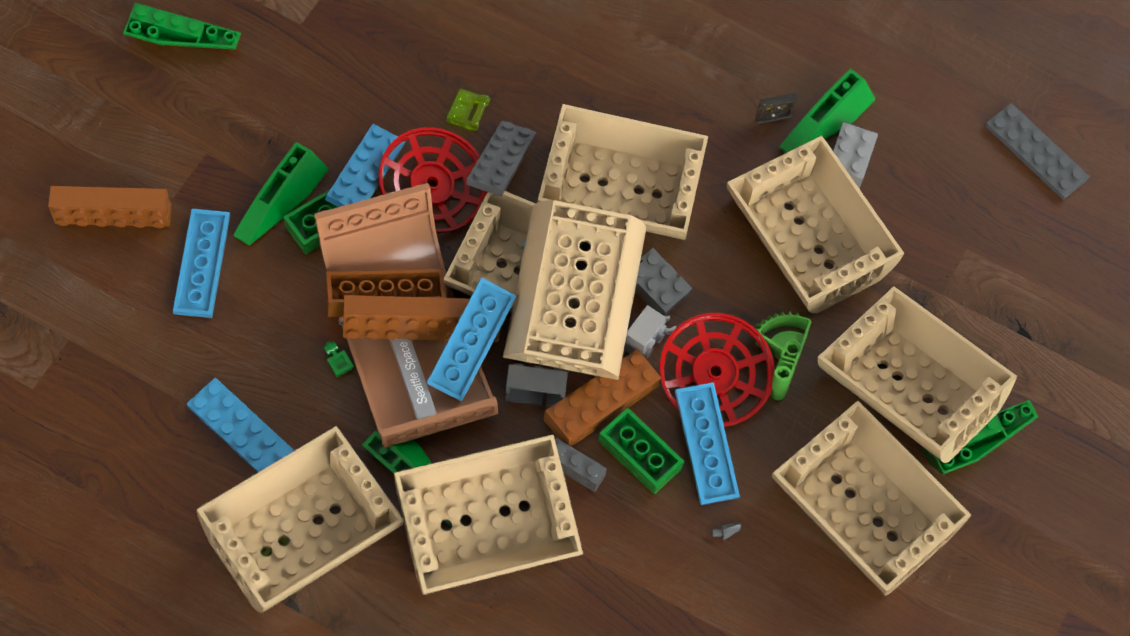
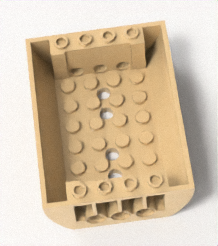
M563 104L538 202L556 200L631 215L645 224L646 232L685 240L708 136ZM586 176L589 178V181L582 182L580 178ZM604 180L607 182V185L600 186L598 182ZM640 188L644 193L639 195L634 190ZM658 192L662 197L657 199L652 194Z
M823 136L727 182L728 192L810 313L817 314L879 282L897 265L904 255L900 246ZM790 204L794 209L787 210L784 208V205ZM794 219H801L803 221V224L797 225L794 222ZM814 248H821L823 254L815 253ZM829 262L834 268L827 269L824 263Z
M506 191L502 196L487 192L444 277V285L472 296L480 279L484 278L515 295L519 275H516L514 270L521 267L524 252L522 248L527 237L532 207L536 203ZM500 261H503L507 264V266L505 268H499L496 264ZM571 299L568 302L572 309L580 306L577 299ZM513 304L509 310L510 313H512ZM567 318L565 325L568 328H573L576 326V322L573 318Z
M556 200L542 201L533 205L503 358L618 380L645 239V224L631 215ZM588 242L591 246L590 250L582 251L579 247L580 243ZM584 261L587 264V268L585 270H578L576 263ZM571 299H577L580 306L572 309L568 302ZM573 318L576 326L573 328L566 327L565 320Z
M892 287L818 356V365L823 371L944 463L949 462L1000 411L1017 378L1014 373L896 287ZM885 364L888 368L880 369L877 365ZM899 375L903 379L897 381L894 380L892 376ZM930 398L933 402L925 403L922 399ZM944 409L948 414L941 415L938 413V410Z
M859 401L854 403L772 474V478L885 596L895 590L945 545L971 516ZM838 476L841 479V483L834 484L831 481V477ZM846 490H851V491H853L854 494H855V497H854V498H848V497H846L845 491H846ZM873 519H880L883 526L876 527L873 524ZM887 533L895 534L897 540L894 542L889 541Z
M337 426L197 509L200 523L209 543L253 608L260 613L268 610L399 528L404 523L401 515ZM337 506L341 509V512L339 514H332L330 508ZM315 517H322L324 522L316 525L312 520ZM281 538H287L290 542L286 546H281L278 541ZM265 548L272 550V554L268 557L261 555V551Z
M554 435L394 473L398 502L404 520L413 565L423 594L583 554ZM523 500L527 501L530 505L527 512H522L519 509V503ZM502 505L510 508L509 516L503 517L500 515L499 509ZM463 515L470 516L471 524L469 526H463L460 523V518ZM443 520L451 522L452 528L449 531L441 529L440 524Z

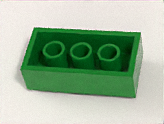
M330 189L283 217L285 228L305 255L320 247L314 214L338 207L325 200Z
M628 407L599 434L598 442L654 495L683 467L684 460Z

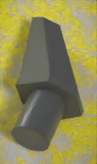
M741 522L722 525V529H712V537H722L723 540L727 539L741 529Z

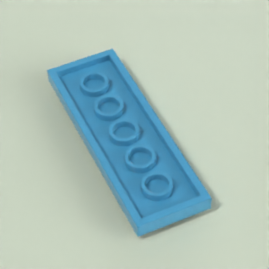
M372 124L328 192L325 200L340 207L370 199L379 186L378 168L381 158L387 147L398 136ZM406 141L398 145L388 158L395 161ZM385 165L384 171H383V178L385 177L386 173H387L388 170L390 169V168H389L388 166H386V165Z
M202 209L191 210L173 307L175 315L213 317L230 212Z
M481 278L427 384L463 401L516 295Z
M216 378L187 403V407L258 473L294 452L284 440Z
M714 382L676 389L675 395L700 505L739 498V490Z

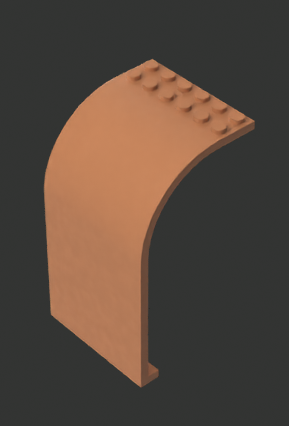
M428 183L314 214L326 272L443 269V278L446 275L435 229L431 191ZM445 286L446 298H454L452 289ZM339 317L343 327V317ZM346 338L384 448L498 414L497 400L491 393L481 366L463 401L427 384L448 342L447 340H411L437 412L433 416L416 419L389 339Z

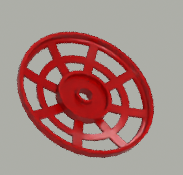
M423 127L405 132L392 141L381 158L378 168V183L381 195L389 194L385 192L383 183L385 165L394 170L393 183L395 192L400 190L399 174L409 178L410 188L425 184L429 179L434 180L436 186H429L432 205H437L441 214L433 215L434 220L445 219L450 226L445 229H436V234L459 230L474 220L487 194V191L481 190L480 198L470 196V185L466 184L468 174L473 170L480 155L465 139L444 129ZM437 136L444 138L445 142L442 149L437 147L419 148L416 137ZM409 139L412 150L405 154L398 164L388 158L398 145ZM452 142L464 149L473 159L474 164L464 167L458 158L449 153ZM422 153H434L439 156L436 162H425ZM415 156L418 165L412 172L404 168L403 165L407 160ZM447 158L454 163L458 171L451 173L443 165L445 159ZM461 177L464 183L463 193L454 190V180ZM449 197L460 200L455 208L448 211L444 202ZM466 202L477 205L473 213L460 224L455 222L452 216L459 212Z
M724 313L701 314L680 324L665 342L659 362L662 388L666 397L677 411H679L678 404L672 397L669 389L675 387L680 389L686 388L685 385L691 383L702 385L714 382L716 394L719 395L722 403L719 406L720 411H725L729 421L723 422L724 427L744 422L760 410L770 396L775 372L771 350L762 335L743 319ZM704 321H724L735 326L730 335L720 332L706 333ZM696 324L699 335L689 340L682 349L672 343L683 330ZM741 329L748 332L756 340L763 353L751 356L746 346L737 340ZM708 339H722L726 343L723 349H711ZM701 341L703 352L697 358L687 353L694 344ZM735 345L746 359L736 361L729 353L732 346ZM668 350L678 356L675 366L676 379L666 381L664 369ZM683 360L693 365L692 375L681 376ZM766 360L767 382L765 390L762 391L753 387L756 377L755 364ZM712 367L719 368L720 376H713L710 369ZM749 367L748 384L738 380L739 369ZM733 387L744 391L738 399L730 403L726 392ZM749 394L760 398L759 402L748 413L736 418L733 408L741 404Z

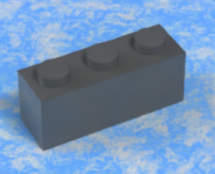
M556 438L555 443L563 473L595 492L605 478L607 468Z

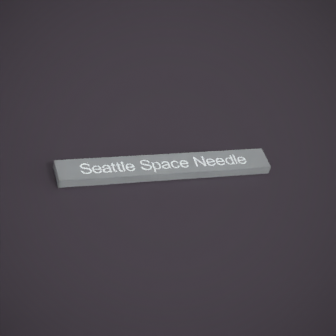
M389 339L416 419L437 414L412 341L408 339Z

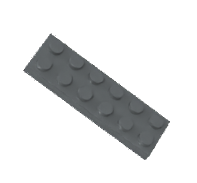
M1012 103L986 123L985 127L1062 200L1089 179L1090 176Z
M501 121L468 176L466 184L502 196L535 139L536 132L514 125L511 122Z

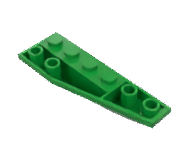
M138 3L134 4L123 32L124 35L159 45L234 50L241 36L240 32Z
M850 68L806 114L779 148L783 152L788 153L820 136H823L825 140L841 130L843 122L853 124L875 101V97L865 79Z
M295 142L256 196L233 236L249 246L281 221L285 215L292 212L311 195L328 172L327 166L310 149Z
M1030 400L999 411L947 463L939 460L923 446L921 448L929 464L943 475L979 461L1037 419L1038 415Z
M377 429L362 444L365 451L393 476L397 472L432 464L421 446L413 439L384 448ZM443 520L452 528V524L449 520Z

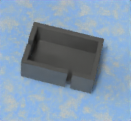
M654 248L641 258L635 293L648 306L663 316H666L691 292L692 287L681 276L679 278L676 277L678 273Z
M509 365L505 401L542 406L543 394L547 393L546 406L551 407L565 398L568 372H564L562 369H544L541 366Z

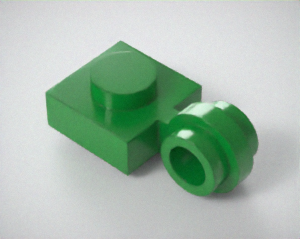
M334 341L326 342L323 348L328 356L332 355V357L327 359V362L336 377L354 369L344 350L337 353L339 349Z

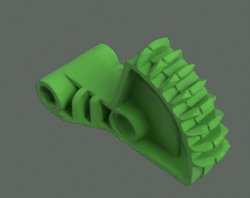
M791 311L788 315L782 312L780 316L775 313L773 318L768 316L766 320L762 319L761 323H758L755 327L767 342L772 356L779 360L774 372L770 396L778 401L783 400L787 395L811 326V320L799 316L798 312L795 315H792ZM778 327H796L805 330V334L795 331L780 332L772 337L771 340L764 336L766 332Z

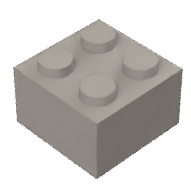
M647 305L628 329L624 350L631 354L638 349L644 357L648 358L654 350V344L656 342L659 344L665 336L664 331L667 327L665 325L667 318Z

